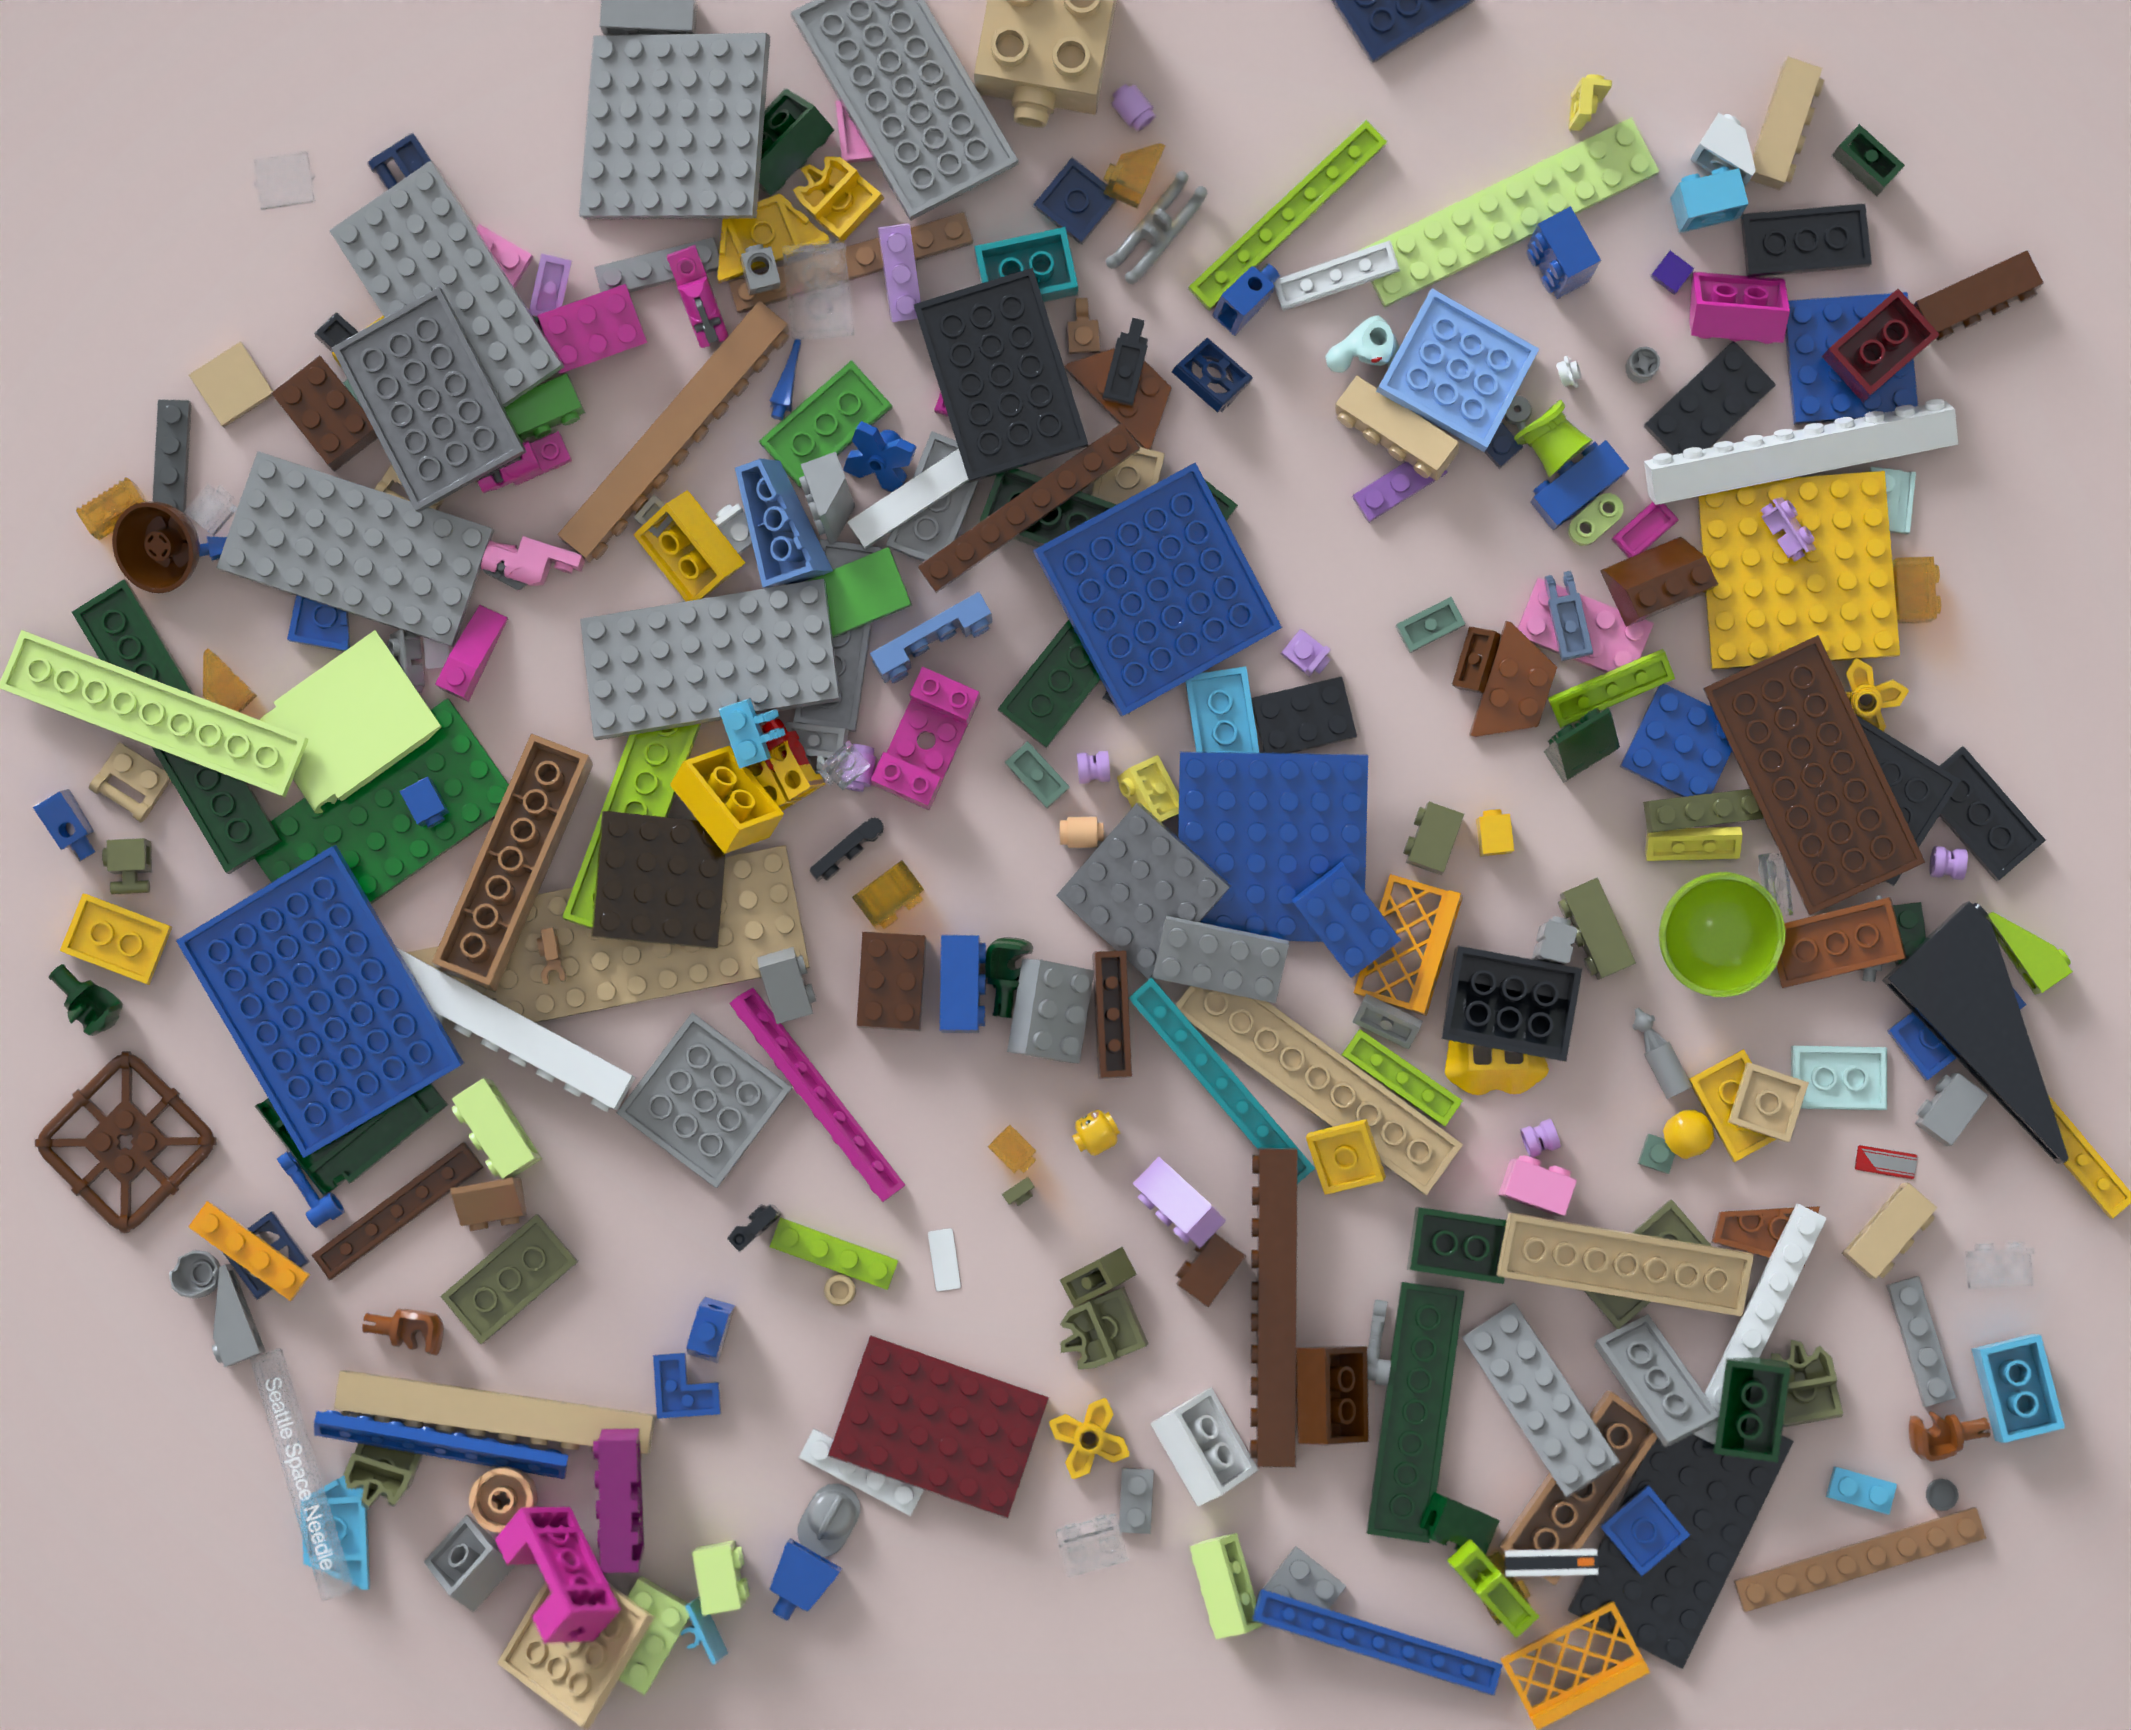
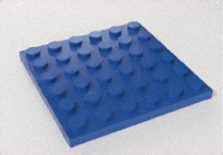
M1196 462L1033 550L1120 716L1130 713L1282 628Z
M1180 751L1178 838L1231 885L1230 889L1200 923L1287 941L1323 942L1294 905L1292 899L1341 861L1365 891L1368 754Z

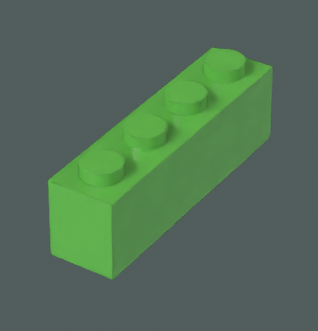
M567 373L534 387L504 408L522 443L523 440L529 437L540 438L552 432V427L561 423L563 426L573 424L580 419L579 415L585 413Z

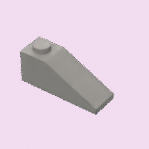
M231 1264L219 1267L213 1331L215 1345L212 1346V1350L218 1363L223 1362L224 1367L235 1365L266 1352Z

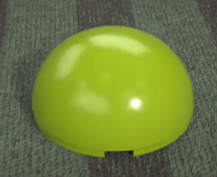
M1715 872L1692 879L1671 897L1660 920L1659 945L1663 959L1670 972L1687 988L1713 997L1736 996L1760 985L1776 968L1785 944V923L1774 897L1758 882L1736 873Z

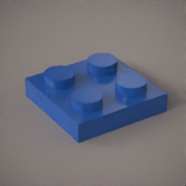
M1649 1485L1644 1487L1599 1525L1640 1576H1643L1690 1536Z

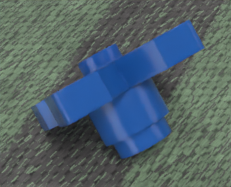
M861 421L852 439L858 450H851L843 470L858 478L875 473L881 487L889 492H893L906 482L907 474L901 467L910 465L916 451V445L901 439L900 435L895 431L883 430L879 432L876 427Z

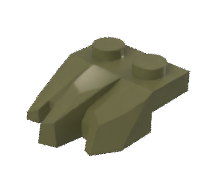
M1124 1286L1069 1310L1060 1323L1063 1328L1070 1329L1073 1335L1060 1342L1061 1353L1080 1352L1082 1357L1077 1361L1078 1370L1097 1368L1149 1345Z
M1791 1340L1790 1357L1788 1360H1784L1780 1354L1771 1353V1360L1785 1361L1791 1368L1783 1427L1843 1416L1836 1386L1838 1380L1833 1360L1821 1346L1815 1348L1812 1356H1807L1802 1342Z
M358 1443L355 1452L351 1454L344 1472L347 1489H364L361 1502L362 1507L367 1510L371 1508L379 1496L387 1498L388 1504L395 1506L410 1488L423 1455Z

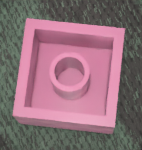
M1526 1155L1519 1156V1159H1511L1498 1195L1556 1216H1565L1577 1182L1576 1179L1570 1177L1571 1171L1557 1166H1549V1169L1540 1167V1160Z

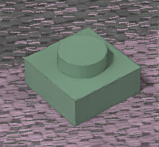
M1647 1134L1637 1164L1669 1174L1675 1153L1670 1150L1665 1139Z

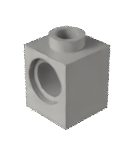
M763 244L747 247L745 249L746 253L741 254L740 261L749 295L778 289L781 282L772 247L764 248ZM756 261L764 262L768 267V271L763 275H757L752 271L751 265Z

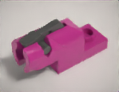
M696 245L666 255L700 348L710 346L709 343L717 340L719 342L726 340L729 335Z
M559 431L532 443L529 441L522 443L527 451L526 453L477 481L483 494L511 483L517 486L572 462Z

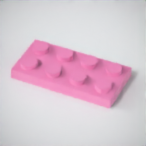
M1537 578L1518 629L1533 644L1560 654L1549 610V598L1545 580ZM1556 585L1558 597L1568 595L1566 588ZM1580 594L1593 654L1573 660L1607 673L1639 659L1654 623L1644 619L1626 627L1617 608Z

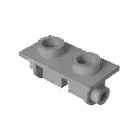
M400 629L390 635L387 647L418 693H422V687L425 686L423 665H411V660L422 658L420 637L406 631L403 632V629Z

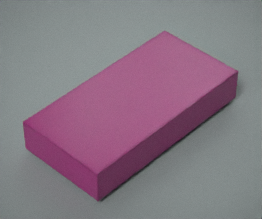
M1652 502L1613 536L1611 540L1630 558L1644 552L1677 523L1679 519L1664 503L1655 505Z

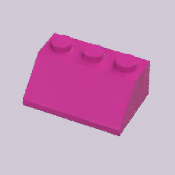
M1703 272L1692 273L1689 312L1691 336H1698L1702 339H1710L1712 337L1727 338L1732 341L1752 340L1764 344L1784 343L1790 313L1785 279Z

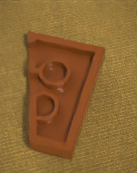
M1820 1206L1806 1208L1819 1213ZM1794 1208L1719 1212L1711 1242L1770 1258Z

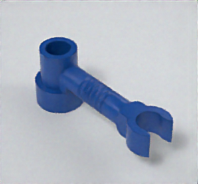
M285 1152L277 1158L280 1166L292 1178L311 1209L306 1212V1216L315 1228L329 1219L335 1220L345 1213L341 1202L332 1192L321 1199L318 1197L302 1172L301 1166L290 1152Z

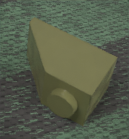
M1120 1247L1060 1279V1282L1073 1307H1076L1134 1277L1137 1273L1123 1247Z

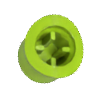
M1558 400L1543 416L1514 436V440L1519 445L1528 444L1529 447L1534 449L1548 477H1551L1593 442L1590 437L1579 431L1565 418L1566 416L1562 412L1565 404L1562 400Z

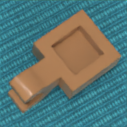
M1075 298L1076 321L1067 322L1069 354L1099 353L1098 320H1089L1088 298Z
M553 927L542 929V937L537 938L539 954L541 957L545 956L547 965L542 970L541 979L545 985L550 984L549 973L557 971L560 981L564 982L567 976L561 962L562 956L557 930Z

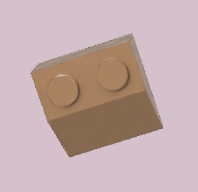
M508 1178L450 1188L460 1226H469L470 1231L489 1228L488 1222L500 1220L501 1226L520 1223L519 1217L527 1216L521 1178Z

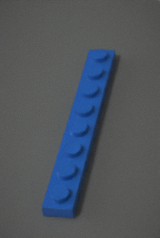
M334 1410L317 1411L314 1420V1436L497 1468L512 1467L525 1473L565 1479L568 1455L562 1454V1452L555 1449L542 1451L531 1449L530 1446L521 1443L514 1445L503 1444L493 1438H483L482 1440L469 1438L467 1435L459 1432L446 1434L437 1432L430 1427H420L419 1429L406 1427L403 1423L396 1421L388 1423L377 1422L367 1416H358L356 1418L343 1416L342 1413Z
M1264 1589L1260 1590L1252 1621L1488 1695H1495L1503 1665Z

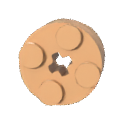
M498 1467L484 1473L473 1484L469 1495V1506L477 1522L486 1530L500 1533L521 1507H536L538 1496L534 1480L525 1472L512 1467ZM506 1492V1497L510 1499V1503L502 1507L501 1501L497 1499V1495Z

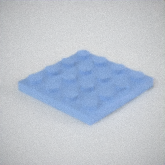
M1431 289L1376 392L1410 409L1420 417L1485 452L1539 348L1438 291Z

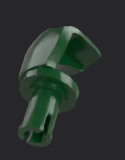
M1003 937L992 942L987 948L985 962L986 978H988L987 984H991L993 988H996L992 1016L1012 1018L1014 990L1018 988L1021 968L1016 969L1015 962L1022 956L1032 954L1033 952L1032 943L1027 940Z
M64 964L59 965L50 973L48 978L67 995L64 1007L68 1010V1019L71 1024L78 1020L83 1025V1032L90 1036L106 1031L116 1024L123 1004L113 993L96 985L92 980L81 983Z

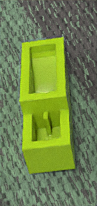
M1471 1539L1446 1560L1515 1638L1520 1636L1540 1617Z

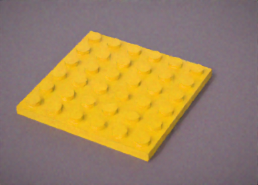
M1885 471L1794 477L1697 497L1702 554L1706 557L1718 582L1717 586L1705 593L1711 670L1747 668L1819 635L1830 661L1854 660L1855 658L1898 657L1900 655ZM1782 497L1784 501L1789 500L1798 513L1796 519L1801 527L1806 526L1815 539L1813 545L1816 550L1807 553L1805 550H1802L1805 556L1796 562L1792 558L1788 559L1777 541L1786 534L1784 529L1773 535L1762 519L1763 513L1761 509L1770 503L1773 507H1776L1772 501L1776 498Z

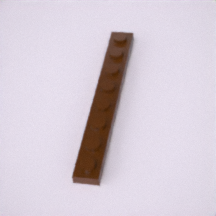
M1120 423L918 566V569L935 593L939 592L1140 450V447L1124 425Z

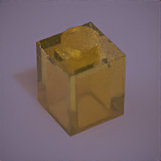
M1010 1124L988 1146L1014 1173L1019 1169L1025 1173L1036 1161L1033 1155L1037 1151Z

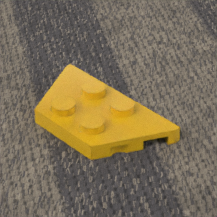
M779 193L758 201L757 218H722L717 274L718 283L720 284L744 275L740 257L742 253H746L745 249L747 247L763 244L764 248L772 247L776 263L827 244L830 239L824 231L822 233L815 227L807 216L801 211L796 210L791 205V202ZM756 261L751 265V269L755 271L767 265L764 262Z

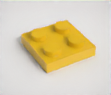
M1367 1119L1310 1132L1306 1135V1140L1325 1195L1384 1181L1386 1175Z

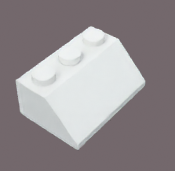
M1212 1387L1150 1423L1197 1507L1223 1495L1259 1470L1253 1459H1250L1247 1448Z

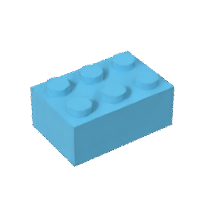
M2029 1334L1971 1348L1995 1441L2006 1443L2065 1428L2041 1335Z

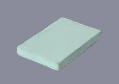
M1791 1046V1077L1809 1082L1801 1109L1887 1110V1047Z

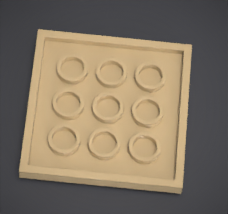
M545 1581L497 1663L579 1726L589 1729L652 1623L654 1616L608 1583L621 1610L595 1641L544 1643L532 1616L552 1594Z

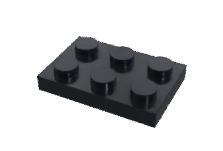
M1342 676L1251 698L1264 753H1294L1357 737Z

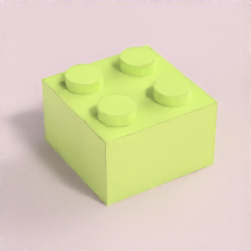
M735 1540L699 1546L693 1550L692 1555L702 1614L709 1615L741 1609L746 1603L747 1597H750L747 1578L742 1579L740 1568L744 1565L742 1547H736Z

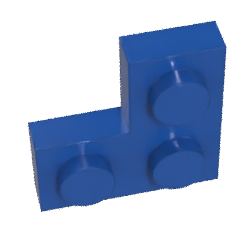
M686 1353L653 1355L657 1419L721 1414L719 1382L688 1384Z

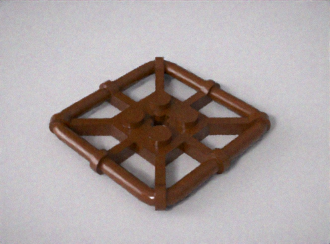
M122 1051L121 1055L113 1058L82 1090L77 1089L72 1094L74 1098L42 1129L38 1139H35V1147H38V1151L43 1159L72 1187L71 1191L76 1196L80 1195L109 1225L118 1229L120 1233H130L131 1229L139 1226L170 1194L174 1195L179 1190L178 1186L208 1157L213 1149V1145H216L217 1137H213V1133L208 1125L179 1097L180 1093L175 1088L171 1089L143 1060L132 1055L131 1051ZM121 1068V1102L106 1115L90 1098ZM132 1068L162 1097L161 1101L147 1115L132 1102ZM82 1106L100 1122L85 1139H51ZM171 1106L200 1137L168 1138L153 1122ZM131 1134L133 1136L131 1140L132 1149H121L119 1147L121 1143L119 1138L121 1135L127 1137ZM200 1145L170 1177L153 1162L167 1146ZM51 1147H86L100 1162L81 1179ZM146 1168L160 1182L161 1186L131 1216V1183ZM106 1169L121 1182L120 1216L89 1187Z

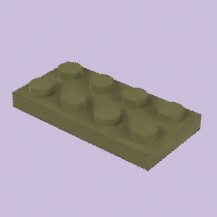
M1672 1199L1632 1232L1712 1246ZM1584 1291L1616 1329L1624 1326L1651 1302Z
M536 1214L440 1297L481 1345L576 1265L578 1260L540 1215Z

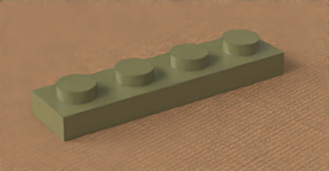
M1750 789L1643 802L1647 833L1764 819Z

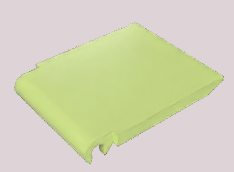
M376 630L275 700L274 704L276 707L259 719L309 739L293 780L317 814L323 812L320 808L323 804L327 802L335 804L337 798L343 801L428 741L442 727Z

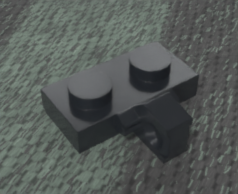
M760 1205L748 1217L752 1222L748 1226H736L727 1239L741 1252L757 1236H760L781 1216V1212L775 1205H769L768 1207Z

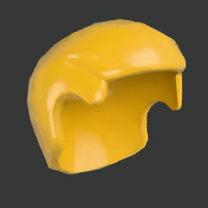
M1683 1110L1668 1119L1663 1129L1665 1142L1670 1150L1684 1159L1702 1155L1706 1150L1710 1149L1715 1139L1713 1126L1708 1117L1697 1110Z

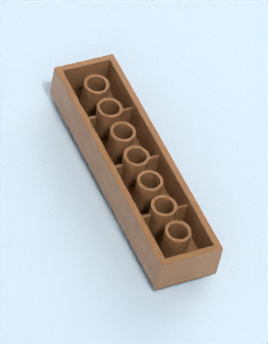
M531 733L431 962L438 970L496 992L594 765L589 755Z

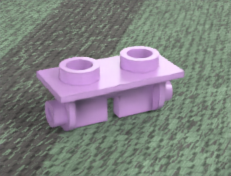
M1782 497L1772 500L1776 507H1773L1770 503L1761 509L1763 513L1762 519L1773 535L1784 529L1786 534L1777 541L1788 559L1792 558L1796 562L1805 556L1802 550H1805L1806 553L1816 550L1813 545L1815 539L1806 526L1801 527L1796 519L1798 513L1789 500L1784 501Z

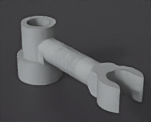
M1375 1300L1370 1342L1367 1350L1368 1380H1373L1378 1385L1387 1386L1391 1361L1379 1359L1388 1302Z

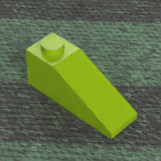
M1994 912L1988 913L1986 919L1992 924L1998 943L2035 995L2043 993L2073 972L2069 967L2071 961L2062 949L2057 950L2054 945Z

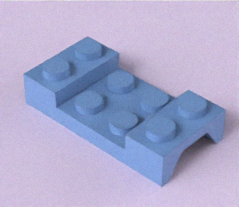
M977 592L870 653L873 659L872 662L884 683L891 680L894 684L909 675L907 671L912 668L908 658L909 655L912 654L915 658L930 649L928 644L939 639L940 642H944L957 634L955 629L960 627L965 637L972 634L976 638L990 629L988 625L992 623V613L980 592Z

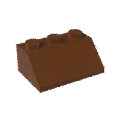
M1681 536L1600 571L1626 627L1703 595L1718 585L1706 557Z

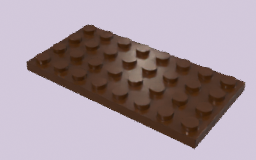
M1819 635L1703 688L1809 915L1926 863Z

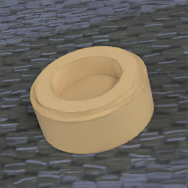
M843 1274L830 1277L824 1286L826 1299L835 1306L847 1305L856 1294L855 1283L850 1277Z

